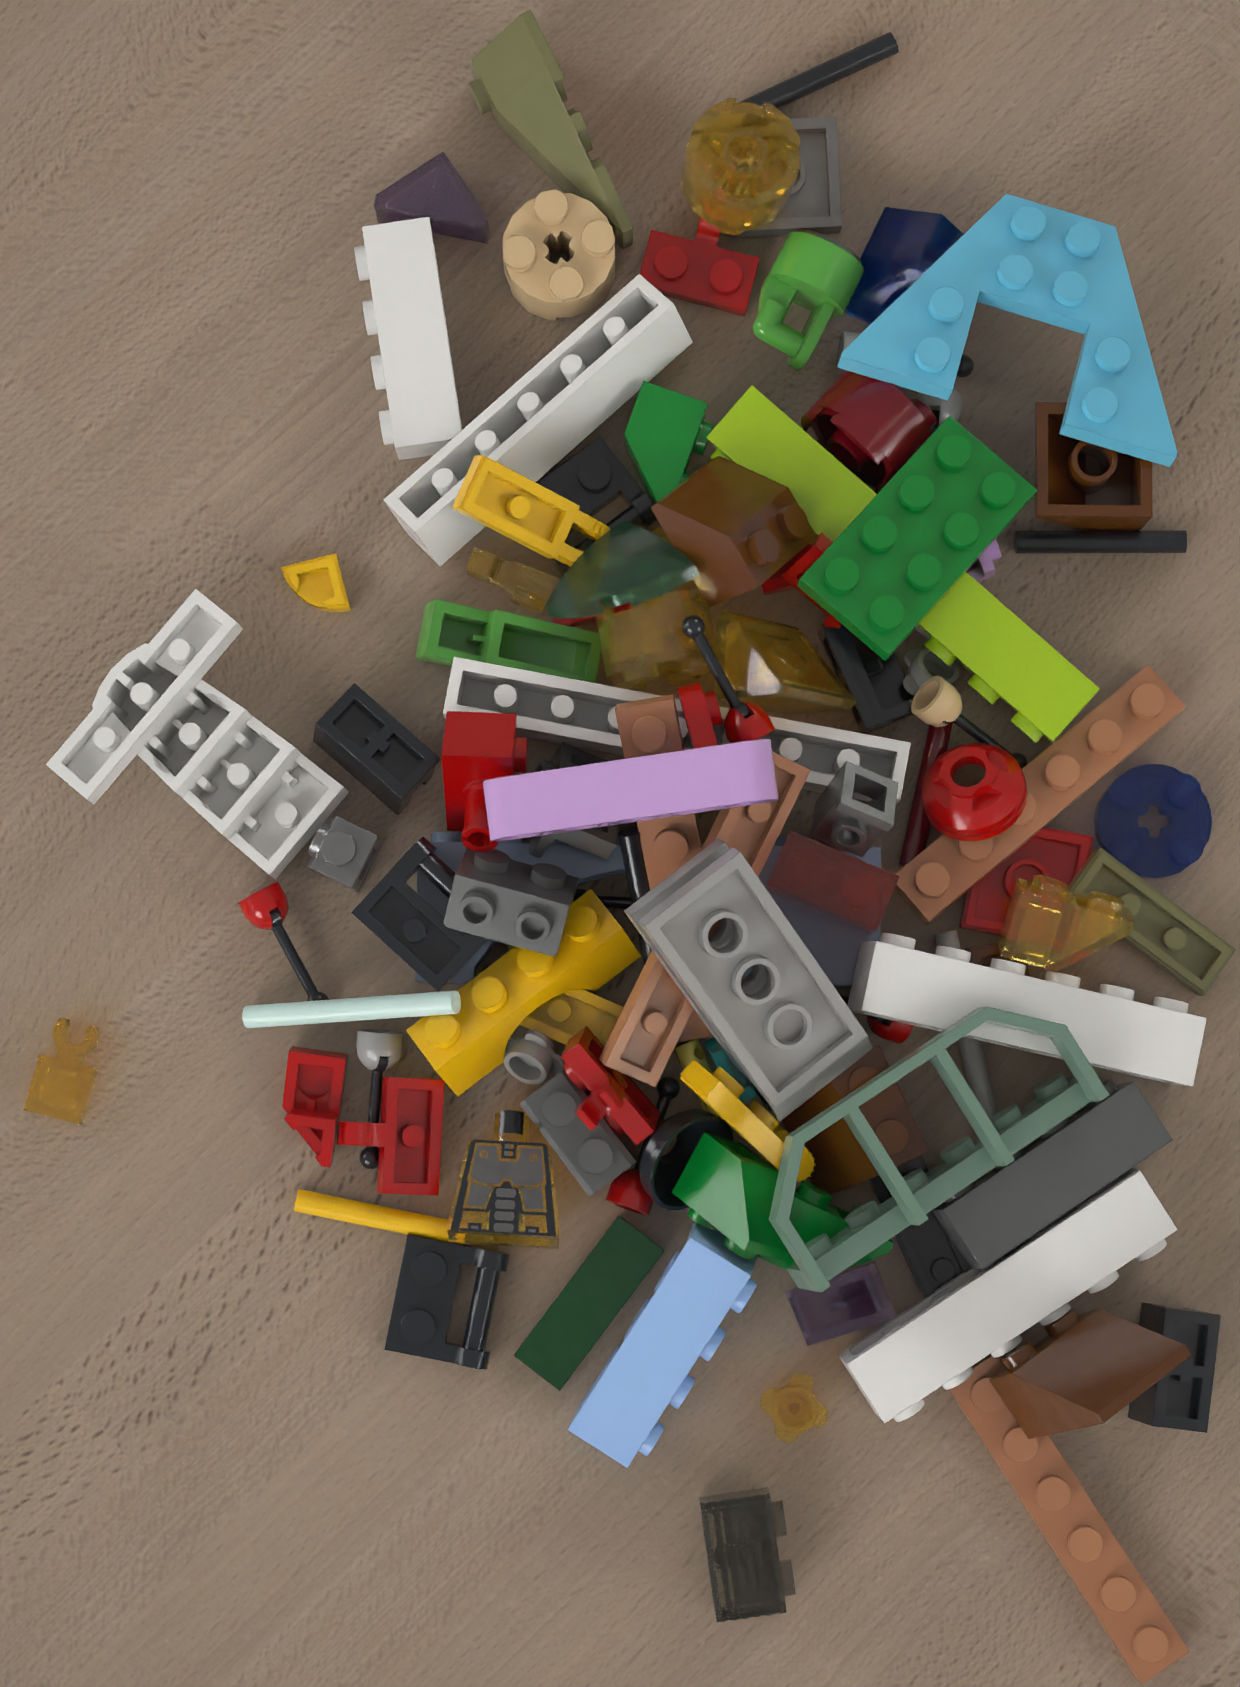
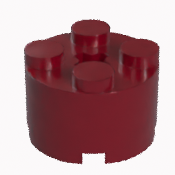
M846 370L802 416L801 427L805 432L812 427L818 437L817 442L861 481L877 487L874 492L878 494L932 435L930 429L936 424L937 420L932 410L918 399L910 400L894 384Z

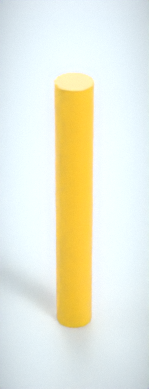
M303 1189L298 1190L294 1206V1212L460 1245L465 1244L467 1231L450 1230L452 1220ZM461 1222L459 1228H468V1223Z

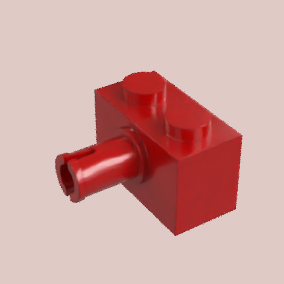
M447 711L441 753L447 831H462V844L470 850L478 852L490 851L498 845L499 841H490L483 781L527 773L528 738H518L517 714Z

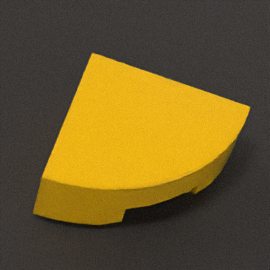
M336 553L281 567L283 575L293 592L308 605L327 612L351 611Z

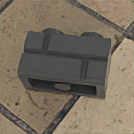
M564 1069L519 1104L533 1123L540 1129L539 1131L587 1195L591 1197L636 1163V1160L603 1117L598 1122L597 1127L590 1131L575 1114L576 1108L588 1096L570 1080Z

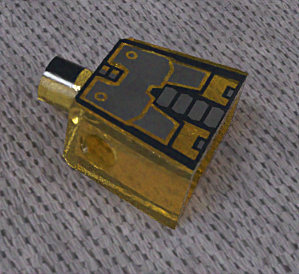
M514 1110L498 1111L495 1113L493 1140L474 1139L468 1141L448 1219L447 1232L449 1243L559 1249L560 1226L551 1146L545 1143H528L529 1116L527 1113Z

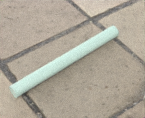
M453 990L248 1005L243 1009L242 1020L246 1028L458 1014L461 1009V998L458 991Z

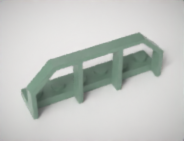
M977 1008L785 1137L769 1221L795 1261L786 1269L797 1287L820 1293L831 1286L828 1281L908 1226H919L927 1221L928 1217L926 1214L994 1167L1007 1166L1015 1160L1013 1154L1089 1102H1100L1108 1097V1091L1068 1027L1064 1024L996 1008ZM984 1022L1050 1037L1074 1077L1066 1078L1063 1073L1056 1074L1039 1084L1033 1090L1037 1098L1020 1110L1014 1104L1001 1110L989 1119L946 1048ZM930 1060L978 1138L972 1141L967 1136L949 1145L939 1154L943 1162L927 1173L920 1168L902 1177L862 1114L859 1106ZM841 1118H844L892 1197L878 1206L875 1201H870L852 1211L844 1219L848 1227L830 1239L824 1233L804 1244L789 1220L804 1143Z

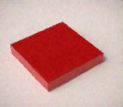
M1048 827L1041 829L965 893L959 928L1073 949L1081 907L1065 897L1063 892L1091 855L1094 836Z

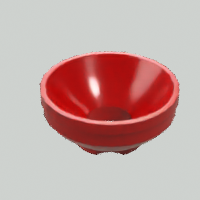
M987 743L959 745L943 753L928 768L923 778L921 789L923 808L930 823L942 834L960 841H980L1003 833L1021 816L1028 795L1025 775L1017 760L1002 748ZM976 764L986 770L984 778L976 785L962 787L953 781L955 772L965 765Z

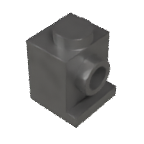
M846 761L815 802L810 836L818 839L820 845L831 854L842 855L848 851L863 857L884 830L888 832L894 825L898 782ZM853 791L872 800L868 805L852 799Z
M336 816V818L331 817L328 824L323 823L317 831L308 851V855L311 858L306 867L358 893L383 841L379 836L339 816Z

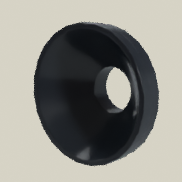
M690 1109L678 1112L665 1120L661 1119L657 1122L655 1131L647 1137L641 1152L639 1172L640 1182L644 1191L659 1206L668 1210L689 1208L672 1191L704 1132L734 1140L731 1128L719 1116L704 1109ZM678 1135L672 1150L666 1155L661 1156L667 1145Z

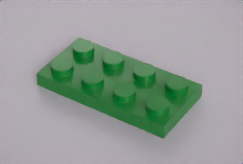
M949 415L799 579L797 586L886 661L1036 494L1037 489Z

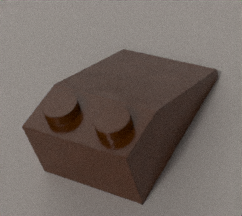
M1072 1308L1058 1320L1044 1326L1048 1336L1033 1346L1031 1341H1027L1007 1353L1001 1359L1005 1368L989 1380L1028 1439L1104 1424L1189 1358L1191 1353L1180 1342L1099 1308L1078 1315Z

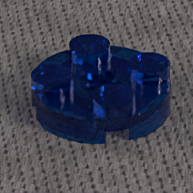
M1146 764L1134 767L1111 782L1099 799L1094 815L1095 835L1100 848L1142 879L1167 878L1181 872L1196 862L1203 854L1212 828L1210 805L1207 797L1201 791V786L1197 779L1190 774L1182 773L1174 767L1161 764ZM1148 806L1157 807L1159 815L1167 817L1168 826L1160 829L1159 837L1157 838L1150 837L1148 828L1139 827L1138 817L1148 813Z

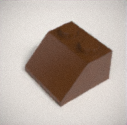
M1036 402L1035 488L1037 492L1035 494V518L1083 530H1141L1153 517L1152 462L1060 435L1059 432L1067 402Z
M721 456L709 460L651 506L653 513L708 607L758 588L817 537L808 522L805 512L799 507L789 487Z
M880 1045L872 1047L868 1053L785 1117L782 1122L787 1132L790 1134L889 1068L890 1066ZM897 1081L859 1106L862 1114L896 1167L930 1152ZM841 1118L804 1143V1146L813 1154L812 1156L815 1158L814 1163L816 1164L813 1168L814 1171L810 1174L811 1177L808 1178L811 1184L823 1189L830 1195L879 1175L844 1118Z

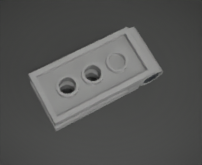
M716 839L624 910L732 1063L744 1074L746 1082L755 1095L778 1121L787 1117L872 1049L867 1033L742 853L733 847L729 849L726 843L720 839ZM720 919L718 929L708 937L711 926ZM752 966L750 974L741 981L744 972Z

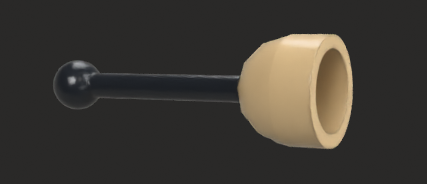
M932 677L915 694L911 704V711L926 724L934 727H943L953 722L979 743L995 745L1009 752L960 714L962 710L961 695L943 677ZM1009 752L1017 760L1021 769L1028 764L1023 754Z

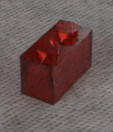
M789 831L765 888L772 894L872 935L878 930L900 876L793 831Z

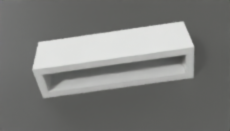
M423 217L363 226L364 246L354 247L359 280H370L373 300L363 301L362 303L367 334H378L381 355L371 356V365L376 390L386 389L389 410L379 411L384 445H395L399 460L431 456L436 454L463 429L430 218Z

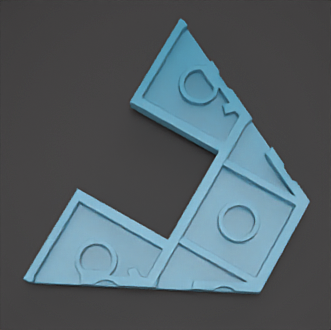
M1005 194L842 352L837 368L948 401L953 391L975 306L978 302L1084 334L1059 432L1060 435L1167 467L1172 465L1177 456L1176 445L1116 227L1013 195Z

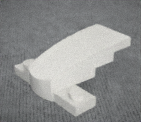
M195 589L149 644L144 643L131 651L111 668L98 689L92 704L93 710L46 765L84 798L95 804L133 758L138 755L175 793L182 797L217 831L276 880L349 791L305 757L293 745L252 716L246 709L201 679L243 628L227 613Z

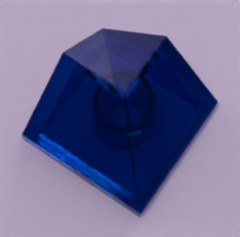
M885 207L860 258L864 274L845 313L868 324H872L964 234L943 214Z

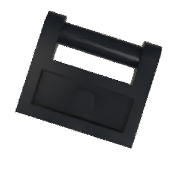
M601 436L537 483L579 505V511L591 517L619 496H622L629 507L605 524L611 529L606 541L586 538L574 547L588 553L594 560L641 525L648 528L658 521L651 509V506L654 505L651 499L640 489ZM549 558L570 585L575 582L579 570L569 567L554 558Z
M423 836L405 853L351 913L439 992L488 939L469 933L464 936L458 930L447 928L444 925V917L406 883L415 872L419 871L448 898L450 897L455 872L434 854L437 848Z
M407 1234L384 1350L486 1370L491 1352L485 1350L500 1271H507L510 1254ZM461 1263L478 1267L463 1345L446 1342Z

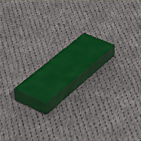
M618 1215L513 1356L560 1391L665 1250Z

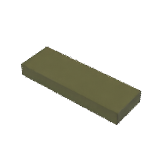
M1095 848L1085 864L1063 892L1065 897L1079 905L1084 911L1198 996L1206 994L1236 951L1234 947L1102 848Z

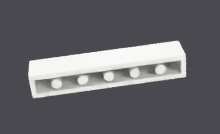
M640 274L632 279L384 499V502L407 534L439 566H442L486 527L452 509L474 456H486L534 482L539 480L637 393L643 381L649 382L693 343L675 305Z
M881 933L880 942L868 941L861 942L848 1001V1007L852 1012L942 1032L977 1008H996L1066 1025L1092 1067L1171 1085L1193 1086L1207 1018L1187 1014L1189 1003L1164 997H1154L1153 1005L1133 1001L1134 990L1108 984H1100L1099 993L1080 989L1081 978L1058 972L1046 971L1045 980L1024 975L1026 965L992 958L990 967L969 963L971 952L952 947L937 946L935 954L914 950L915 939L891 933ZM984 1022L964 1036L974 1040L1064 1060L1051 1038Z
M1131 1168L983 1270L970 1269L965 1273H961L935 1290V1293L909 1307L838 1354L875 1414L885 1424L892 1418L896 1422H901L920 1411L925 1405L923 1398L939 1387L943 1386L945 1390H948L967 1380L974 1372L971 1366L989 1354L996 1358L1013 1350L1022 1341L1020 1334L1038 1322L1042 1326L1048 1325L1064 1316L1071 1308L1068 1302L1084 1291L1088 1290L1092 1294L1111 1285L1119 1277L1116 1270L1134 1258L1141 1262L1158 1254L1167 1245L1165 1238L1178 1229L1141 1171Z

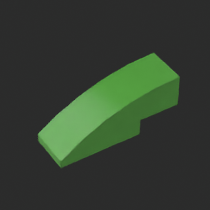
M434 599L425 605L415 659L452 667L453 658L458 657L595 683L604 634L495 609L490 612Z

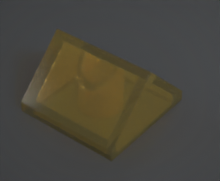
M722 610L717 617L715 655L741 702L754 703L761 706L763 710L785 715L851 710L857 702L798 627L728 610ZM714 678L713 690L717 700L727 702Z

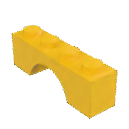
M590 889L572 903L560 947L555 956L515 946L457 990L461 998V1009L458 1014L423 1016L406 1031L438 1075L457 1096H460L504 1062V1053L508 1040L519 1024L536 1008L548 1000L569 991L579 989L597 991L640 958L641 955L621 925L593 890Z

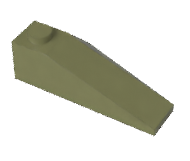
M529 10L519 15L472 59L474 81L468 83L470 93L480 113L483 115L491 111L498 127L565 193H572L591 201L607 217L613 229L615 242L622 249L633 245V227L605 165L599 157L591 160L588 154L589 151L593 150L586 130L588 128L580 111H576L574 108L566 110L563 102L567 101V95L561 81L565 79L532 11Z

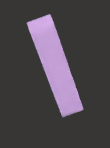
M768 739L729 743L483 781L490 841L514 840L762 804L779 799L771 741Z

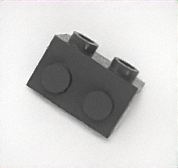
M467 848L454 876L444 925L450 929L545 955L555 956L560 947L565 923L575 897L579 878L567 875L562 868L553 864L537 863L530 865L512 860L506 853L497 849L478 852Z

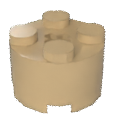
M556 189L541 192L536 198L527 201L511 217L503 235L504 271L513 297L529 313L549 321H557V318H571L583 313V316L589 314L606 299L615 279V236L607 217L591 201L572 193H562ZM555 251H566L569 253L570 260L566 262L560 258L558 263L554 264L550 262L549 254Z

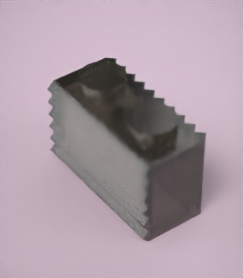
M768 1487L699 1497L716 1622L786 1613L785 1596L796 1595L791 1560H779L776 1537L787 1536L782 1500L771 1502Z

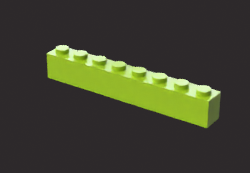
M753 385L749 387L706 437L716 448L710 456L711 459L721 456L789 487L799 507L805 512L815 535L818 536L822 532L832 542L837 539L877 495ZM967 572L918 625L930 636L923 645L948 667L957 659L974 674L967 683L990 704L993 705L1000 697L1017 713L1010 721L1035 743L1042 736L1053 743L1100 690L1099 687Z

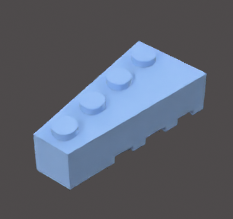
M695 1221L691 1226V1232L681 1252L676 1251L654 1288L653 1296L651 1299L647 1298L626 1331L621 1346H617L575 1412L568 1427V1431L628 1468L638 1451L646 1457L650 1454L665 1429V1426L658 1422L660 1416L668 1404L678 1409L683 1403L696 1380L688 1374L699 1356L706 1361L711 1359L727 1332L719 1327L720 1323L729 1309L739 1314L757 1286V1283L750 1279L757 1256L755 1260H748L735 1254L723 1244L726 1238L724 1234L719 1230L713 1231L705 1228Z

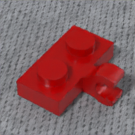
M704 201L695 241L651 230L639 273L664 296L745 317L760 258L717 247L726 216L727 205Z
M585 1026L569 1039L561 1056L565 1061L563 1066L570 1080L580 1090L586 1091L589 1089L591 1092L576 1108L575 1114L590 1131L596 1128L598 1122L604 1117L616 1133L620 1135L626 1133L638 1145L655 1131L660 1111L630 1076L605 1066L599 1060L604 1046L592 1031Z
M383 1077L381 1123L338 1121L337 1144L379 1147L377 1193L439 1196L445 1082L443 1079Z

